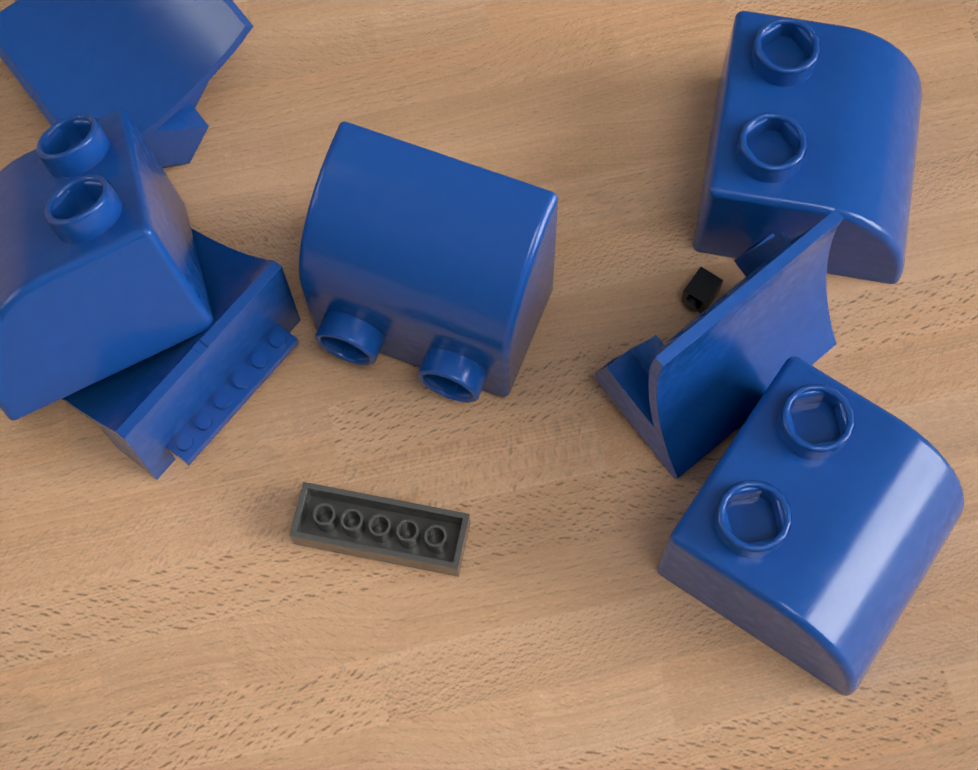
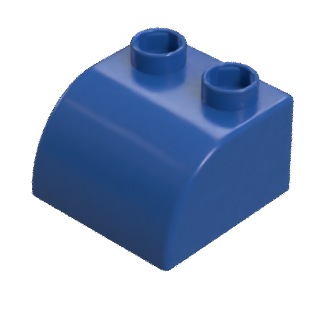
M750 11L738 12L734 19L718 86L693 241L694 249L702 253L737 258L753 244L772 233L776 236L785 231L792 240L816 226L837 209L844 219L837 227L831 243L827 273L887 284L897 283L901 278L905 263L922 102L920 77L909 58L885 39L860 29Z
M117 110L98 120L88 114H75L63 118L43 133L37 142L35 150L15 159L0 171V408L8 419L17 420L192 338L204 332L213 324L214 318L185 204L126 111Z
M346 121L341 122L327 151L313 190L305 219L299 253V278L314 327L317 329L315 334L316 341L332 355L357 365H372L376 362L379 353L420 367L417 377L422 384L433 392L458 402H475L479 399L482 390L500 397L508 396L553 290L558 196L552 191Z
M792 356L785 361L671 532L657 571L662 577L844 696H850L860 685L959 520L964 508L963 489L956 473L947 460L919 432L799 357Z

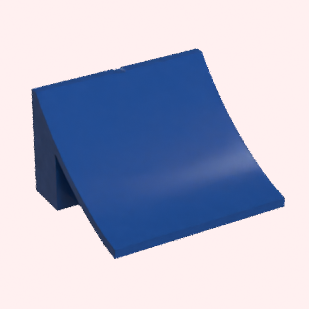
M17 0L0 12V57L30 98L37 104L36 106L51 126L63 118L75 114H88L98 120L117 110H124L131 117L161 167L190 164L209 127L195 107L209 80L241 45L253 28V25L233 0Z
M837 209L816 226L792 240L785 231H782L776 236L772 233L753 244L734 260L746 277L671 339L663 344L655 335L613 358L593 374V377L674 479L682 476L747 420L789 357L796 356L813 365L837 344L830 320L826 283L829 250L836 229L844 219Z
M192 228L191 231L214 318L213 324L207 330L62 398L67 404L97 423L120 451L156 480L176 460L171 452L189 466L299 344L298 339L290 332L301 319L282 266L274 260L262 259L234 250Z

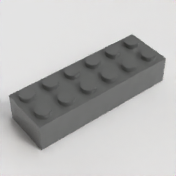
M303 482L289 536L295 545L459 577L470 528V514Z

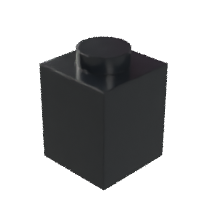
M700 267L683 290L681 302L690 311L701 314L710 306L720 292L723 280Z

